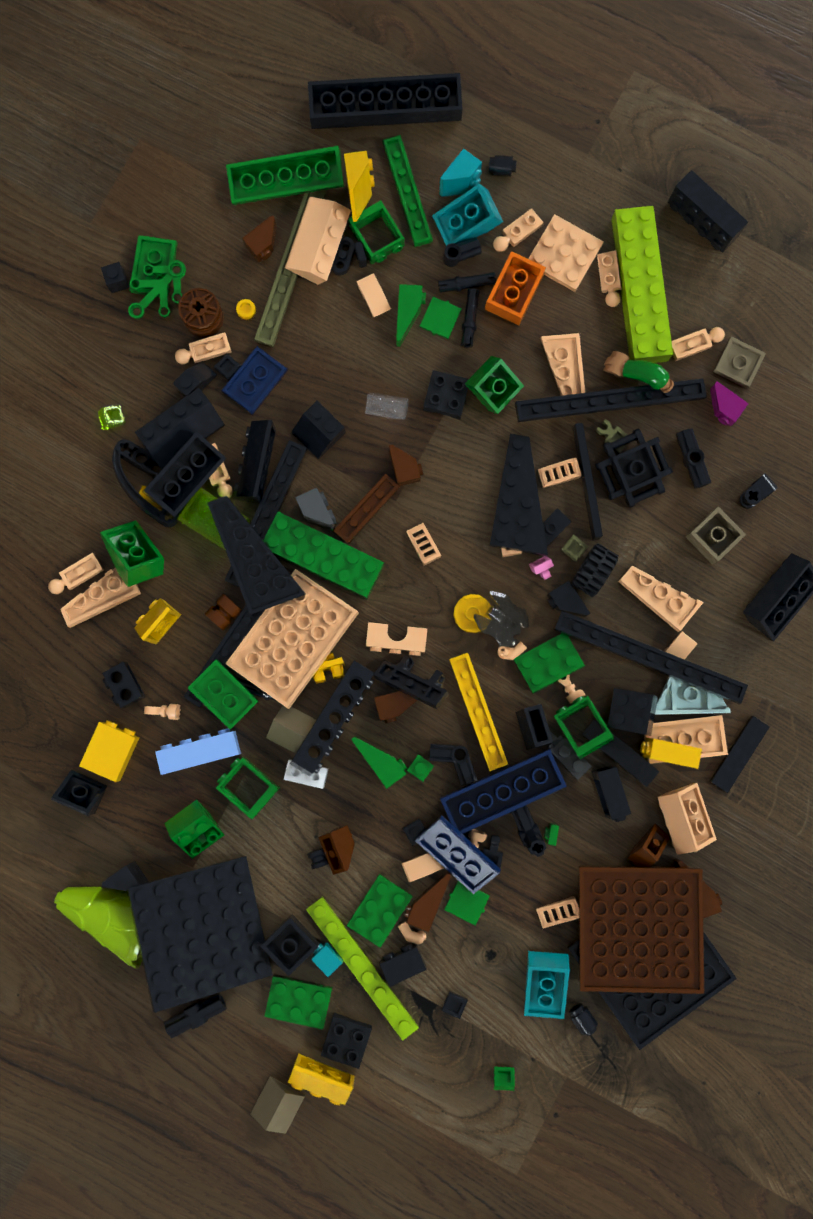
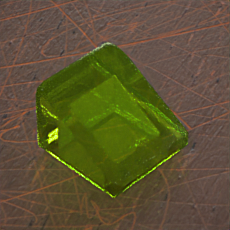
M120 405L102 407L98 412L103 430L126 423Z

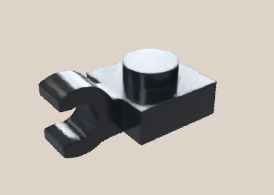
M491 835L489 849L483 848L482 853L500 868L503 851H498L500 836Z

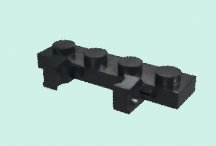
M407 655L399 663L395 664L384 660L373 674L375 679L437 710L449 695L448 691L442 688V684L445 681L442 672L436 670L429 680H425L410 672L414 661Z

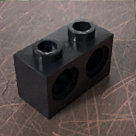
M122 662L102 673L104 676L103 682L107 689H111L113 693L112 699L117 707L127 708L146 697L127 662ZM117 672H120L122 675V679L120 682L116 683L114 680V675ZM129 689L131 692L130 699L125 700L123 697V693L125 690Z

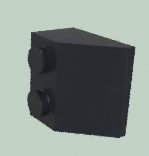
M318 401L301 416L291 431L318 460L346 433L345 427Z

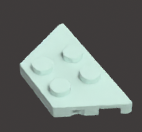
M669 676L657 701L655 715L731 713L730 708L727 707L722 697Z

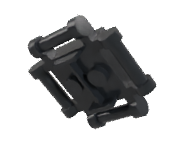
M638 428L627 436L611 443L606 442L603 444V449L608 459L595 464V466L602 475L610 500L624 495L627 506L631 508L636 503L651 496L665 493L661 478L673 473V471L668 466L662 452L659 437L645 442L642 432ZM634 440L637 441V446L615 455L614 449ZM650 446H652V448H653V451H654V453H655V455H656V458H657V460H658V463H659V465H660V467H661V471L659 470V467H658V465H657V463H656V460H655V458H654V455H653V453H652V451H651ZM610 464L617 483L621 487L617 491L606 467ZM654 482L655 487L632 496V491Z

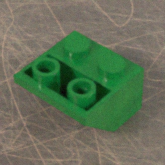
M198 800L192 802L164 823L170 838L192 859L224 836L223 831L211 814Z

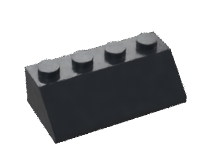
M197 388L135 431V434L162 470L196 431L206 439L225 426L208 398L200 388Z
M272 420L251 421V426L247 427V445H244L242 449L244 460L243 464H240L238 468L240 479L234 488V494H236L237 499L240 501L260 504L263 498L276 435V428Z
M196 431L142 492L175 517L225 461L226 457Z
M791 553L743 611L747 620L773 642L813 595V566L811 562Z

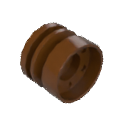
M204 288L190 289L183 294L179 301L178 310L189 332L201 338L211 337L219 332L223 326L224 316L215 295Z

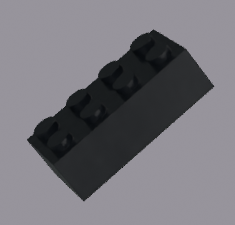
M692 170L675 186L667 202L673 211L683 216L686 223L695 227L700 236L708 239L713 248L720 250L722 253L739 237L748 224V221Z

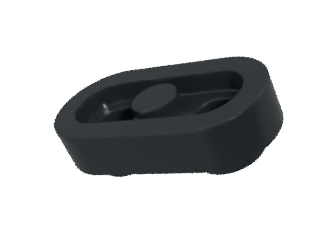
M349 237L341 238L331 267L332 272L339 276L348 272L355 252V243ZM343 247H348V248H349V250H347V251H344V250H342V249H343ZM342 264L343 267L339 269L337 268V265Z

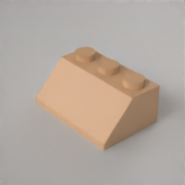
M698 783L669 791L657 797L677 855L699 851L717 840Z

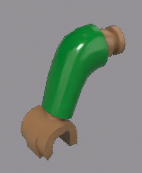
M613 351L604 363L603 371L612 373L615 377H626L642 381L655 390L661 389L663 393L670 392L674 386V382L669 379V373L661 365L653 362L630 360L626 354Z

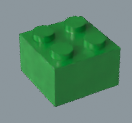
M490 356L465 383L486 409L496 414H499L524 387L501 358Z

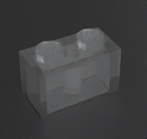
M370 393L367 395L365 414L404 420L407 417L409 399Z

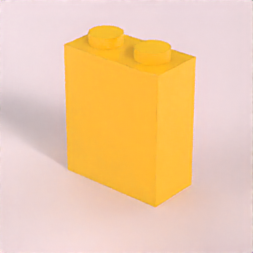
M106 720V722L98 723L79 766L109 780L119 782L140 737L135 736V731L128 728L121 730L117 728L118 724Z
M646 738L645 741H642L640 752L643 753L642 757L698 769L702 749Z

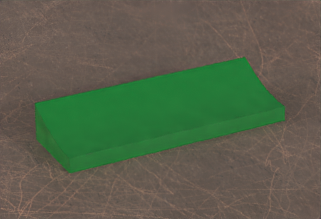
M339 146L226 165L233 205L345 187Z

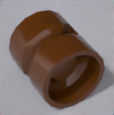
M223 593L216 600L217 605L211 606L205 612V615L222 630L231 623L230 618H235L242 611Z

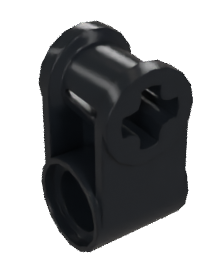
M765 473L741 494L739 502L744 508H752L773 493L778 486Z

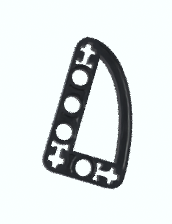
M120 440L115 445L112 455L114 472L120 486L128 497L152 519L165 527L175 526L196 499L199 490L175 517L172 516V519L165 520V515L170 516V514L164 509L160 511L135 490L123 472L121 459L153 478L158 473L154 472L152 468L158 464L145 449L130 440ZM126 447H128L129 451L125 450L124 452H122L121 448L125 449ZM143 455L147 460L140 463L136 461V458Z

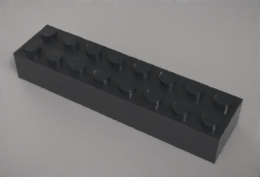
M460 73L308 82L312 129L462 121L463 107Z

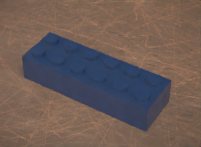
M546 749L440 797V800L451 824L463 834L565 788L567 785L551 750Z

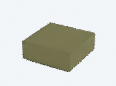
M573 534L561 551L576 562L589 546Z

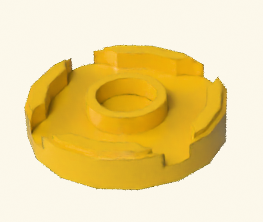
M470 594L462 597L454 607L453 616L455 623L460 629L468 633H477L488 627L492 620L493 612L490 603L480 595Z

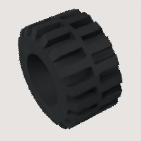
M597 543L593 546L574 576L572 585L587 595L594 597L618 562L619 555Z

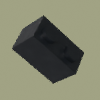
M542 704L515 712L526 750L553 743Z
M406 944L400 948L401 951L395 954L389 952L382 956L383 959L380 960V966L389 987L427 970L417 944Z

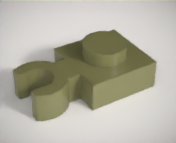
M604 420L602 423L606 426V430H602L600 427L596 429L599 435L607 437L604 443H611L627 436L618 426L613 430L608 420ZM626 445L614 449V451L619 454Z

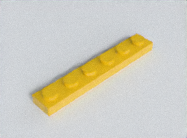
M465 653L449 659L489 771L508 765L469 654Z

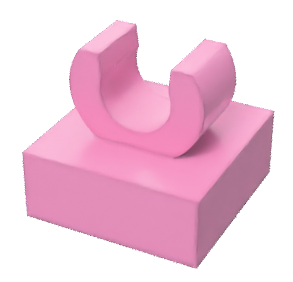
M544 556L529 564L531 571L536 575L540 574L544 580L552 577L548 569L554 565L549 557Z

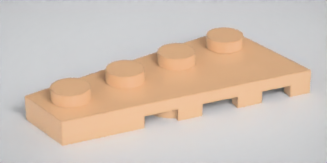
M579 333L541 336L540 340L560 395L585 393Z
M631 566L618 581L677 632L683 629L704 603L689 597L688 594L682 591L675 590L665 582L662 583L656 580L655 577L634 566Z
M116 568L106 572L103 578L98 582L92 583L89 589L77 595L60 610L67 626L71 628L140 595L141 592L137 584L127 587Z

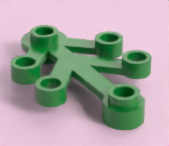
M172 260L167 266L144 265L143 272L148 277H152L154 274H166L161 280H139L138 278L130 280V287L135 291L141 288H153L139 303H132L129 306L128 312L133 319H141L145 314L144 310L159 294L160 307L158 312L163 318L170 316L167 285L173 280L174 293L172 294V300L175 304H179V301L174 300V296H183L181 293V279L186 274V267L180 260ZM151 267L153 271L149 274L146 273V268ZM179 267L180 272L174 273L173 269ZM134 281L139 282V286L136 288L132 286ZM164 308L168 310L166 315L161 314V310ZM135 309H140L139 315H134Z

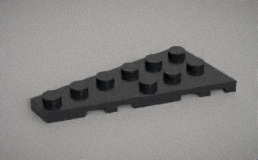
M227 496L208 502L209 509L250 615L306 595Z

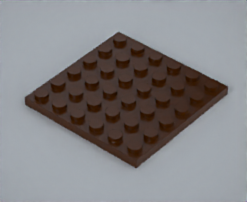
M579 866L580 991L704 994L703 869Z

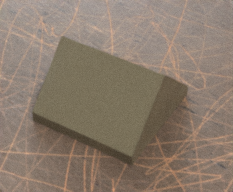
M282 706L274 718L266 738L296 754L316 719L293 707L288 709Z
M270 1076L250 1115L265 1131L286 1134L305 1095Z

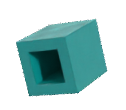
M328 942L324 945L320 943L319 947L313 952L314 955L311 959L327 977L343 963V959Z

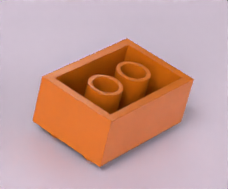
M511 251L487 299L485 310L519 326L544 276L546 267Z

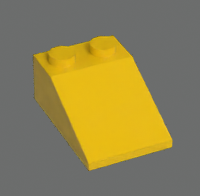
M367 151L344 154L353 222L358 221L372 196L371 187H375L374 176L370 175V171H373L372 158L368 159Z
M161 598L154 600L150 604V610L146 615L143 614L136 621L137 625L134 628L142 640L157 644L181 616L177 610Z

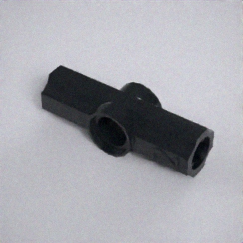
M693 428L677 433L676 438L683 455V464L688 469L694 489L711 484L712 482L704 462L705 456L699 448ZM690 455L696 456V463L690 460Z
M220 993L215 994L201 1003L196 1002L190 1005L182 1013L166 1020L164 1025L167 1034L172 1039L189 1029L198 1028L205 1024L208 1019L225 1011L227 1007L223 996Z

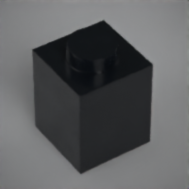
M120 262L101 267L105 283L111 293L130 287Z

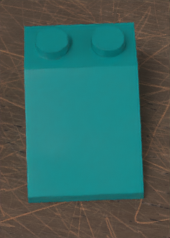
M477 184L432 215L446 246L451 243L458 244L483 235L503 222L488 189L481 184Z
M528 951L524 1016L565 1018L570 972L569 954Z

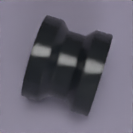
M323 848L307 854L308 858L311 859L312 869L329 864Z

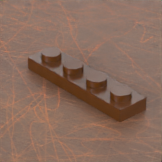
M385 474L333 531L349 544L399 490L400 486Z

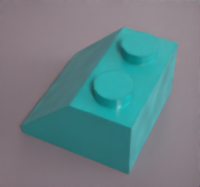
M463 148L441 176L439 195L441 197L461 195L477 184H480L482 161Z

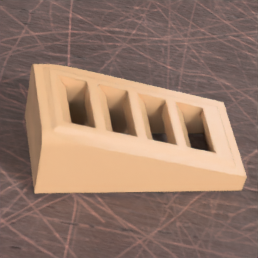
M576 457L537 470L542 488L579 479L582 476ZM569 465H572L574 474L570 473ZM562 467H564V470H565V473H566V476H565V477H563V474H562V471H561V468H562ZM556 469L559 479H555L553 470ZM545 472H549L550 482L547 481Z
M424 523L406 531L423 566L441 557ZM420 530H423L424 533L416 537H413L412 534ZM426 536L427 540L417 544V540ZM428 543L430 544V547L421 551L420 547ZM431 550L434 551V553L427 557L423 555Z
M574 896L536 908L542 928L579 918V907ZM571 904L573 913L571 914L567 907V905ZM562 906H563V909H564V912H565V915H566V916H563V917H562V914H561V911H560V908H559V907H562ZM551 909L556 910L558 916L557 919H554ZM544 911L548 912L550 918L548 922L546 921Z

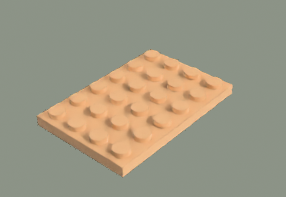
M297 569L294 570L291 576L306 595L265 609L226 662V665L288 709L293 705L359 614L356 609Z

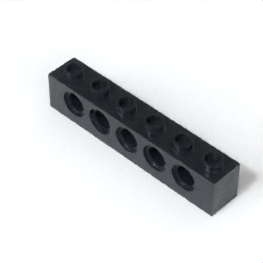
M355 660L352 662L296 752L290 765L308 776L319 772L323 765L320 761L324 755L328 757L332 751L333 746L331 743L334 738L339 739L344 731L341 728L344 722L348 723L354 714L352 712L355 705L359 706L363 700L362 692L364 689L368 690L374 680L371 678L374 672ZM350 682H356L359 689H351ZM340 698L347 699L349 706L343 707L340 704ZM336 715L339 722L337 724L332 723L329 716ZM319 732H326L328 734V740H321L319 737ZM310 748L317 750V758H312L309 755L308 750Z

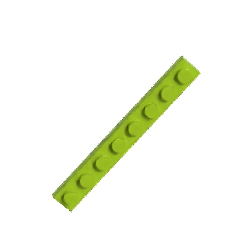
M323 896L309 906L306 911L402 1041L419 1029L417 1023Z

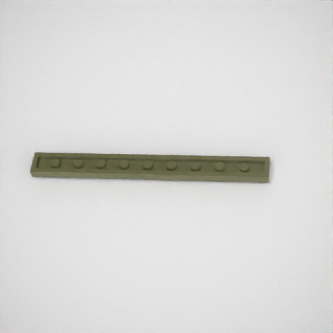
M327 190L304 194L254 339L255 342L274 347L298 277L297 274L285 268L309 197L325 199Z

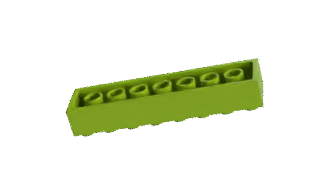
M654 206L616 209L611 220L622 287L621 297L629 359L653 363L668 362L673 355Z

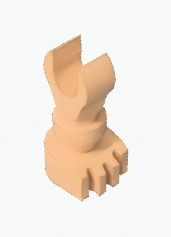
M570 675L565 680H558L565 687L564 691L568 692L569 695L566 698L570 704L577 698L585 696L583 690H575L576 686L571 683Z
M169 704L168 707L167 705H162L161 707L144 706V714L161 715V717H167L168 715L170 720L180 719L181 709L179 704Z
M472 829L468 833V837L471 839L469 841L478 848V842H484L487 834L477 829Z

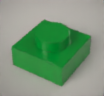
M418 754L407 771L423 782L434 765Z
M549 823L548 827L544 829L543 839H546L548 845L556 846L559 825Z
M494 1067V1090L514 1091V1068Z

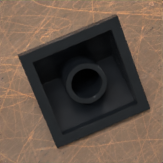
M71 770L53 794L51 800L87 816L93 815L97 811L107 785Z
M134 861L103 881L101 887L127 891L129 887L148 883L149 881Z

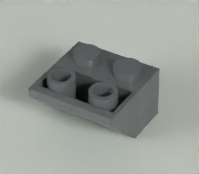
M315 488L295 497L306 522L331 531L335 529L334 524L337 521L332 510H327L326 508L329 504L323 491L319 493L318 489Z

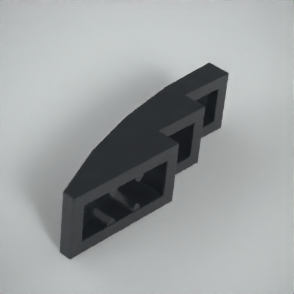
M594 719L582 735L590 741L604 732ZM611 732L614 740L599 748V750L644 786L648 787L659 774V771Z

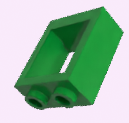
M381 200L363 210L357 222H353L352 217L348 219L349 228L357 241H362L364 252L371 264L375 262L380 263L389 254L398 253L403 249L404 237ZM382 217L395 241L373 253L359 229Z
M589 696L577 698L573 701V705L568 708L566 706L556 711L557 714L554 715L579 759L586 757L614 740L613 735ZM588 706L604 733L578 747L563 720Z
M242 757L241 759L237 758L231 764L232 770L228 774L224 773L218 779L217 783L219 785L216 789L252 820L280 787L247 758ZM244 765L269 786L252 808L248 807L226 787Z

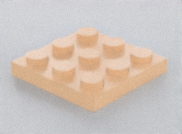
M554 214L528 259L546 267L545 276L576 292L604 241Z

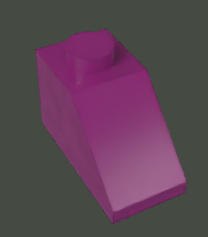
M716 382L710 389L714 415L720 423L731 427L749 403L719 382Z

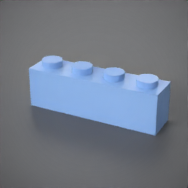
M228 728L218 731L219 735L211 737L209 733L199 736L197 741L192 742L190 738L179 741L180 745L173 747L172 743L160 746L161 750L155 751L161 775L241 754L236 731L230 732Z

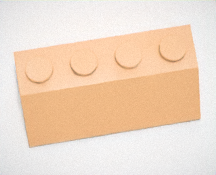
M309 197L285 268L317 285L327 281L351 210L335 201Z

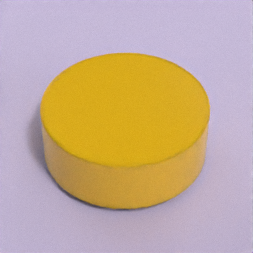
M243 299L238 302L236 311L240 318L249 320L254 317L256 308L251 300Z

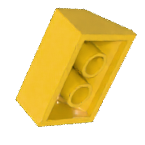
M298 1054L288 1083L294 1089L310 1091V1094L315 1097L321 1098L323 1096L328 1098L332 1104L345 1105L352 1092L355 1076Z

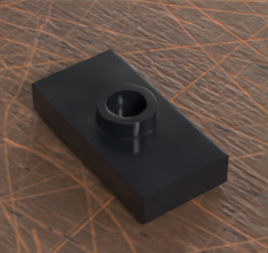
M558 508L543 523L546 546L571 523Z

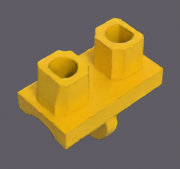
M330 653L314 674L313 679L315 683L325 682L324 672L330 670L332 671L333 679L344 677L343 667H345L342 657L334 659V654Z

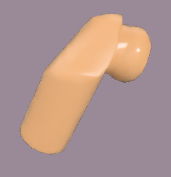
M520 641L514 648L501 646L497 652L502 659L514 660L527 647Z
M406 921L398 925L407 942L419 945L426 940L427 936L424 931H412Z

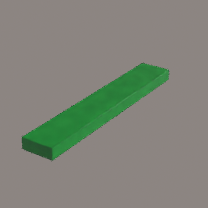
M401 135L384 139L382 143L414 247L432 243V235Z

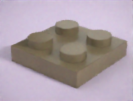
M731 336L713 372L748 389L766 353Z

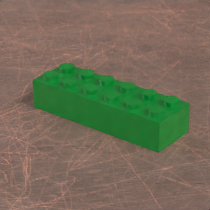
M277 512L263 540L275 556L368 600L384 567V562L280 512Z

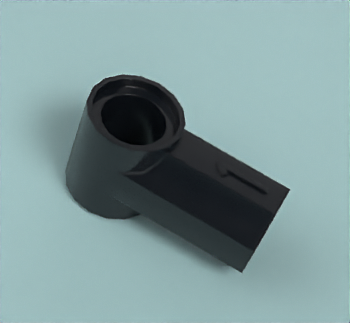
M474 237L458 244H448L443 255L445 265L455 267L461 261L480 255L482 250L479 240ZM454 253L457 257L452 258L448 254Z

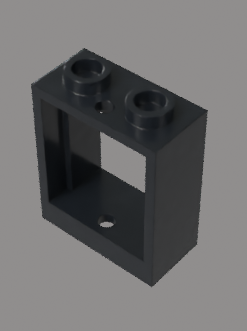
M606 766L591 771L605 817L615 820V822L626 820V816L630 815L631 811L617 767Z

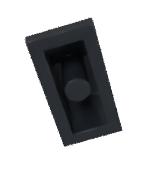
M201 362L186 369L173 382V385L186 397L197 388H200L202 391L217 374L204 362Z
M570 581L562 584L547 595L548 604L552 609L556 608L558 612L565 611L581 617H586L590 614Z

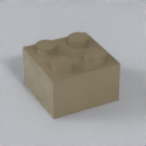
M718 506L685 537L713 565L719 562L746 534Z

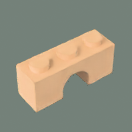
M368 622L366 647H370V651L373 652L389 649V653L401 654V651H408L409 655L421 656V653H425L427 628L408 627L406 637L401 641H394L388 636V624Z

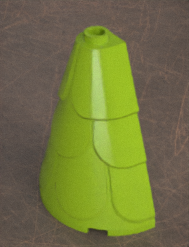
M67 887L62 892H58L54 903L64 916L80 930L90 934L103 947H107L127 965L136 969L140 968L142 958L127 891L102 887Z

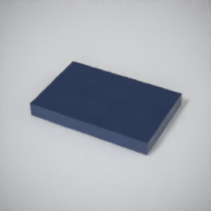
M256 346L221 391L253 415L288 369Z

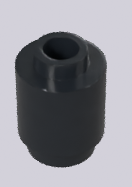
M495 155V157H490L489 173L499 176H512V172L516 173L517 160H513V156Z
M579 1003L569 1011L570 1019L581 1035L586 1034L590 1036L597 1030L596 1026L598 1023L587 1006Z

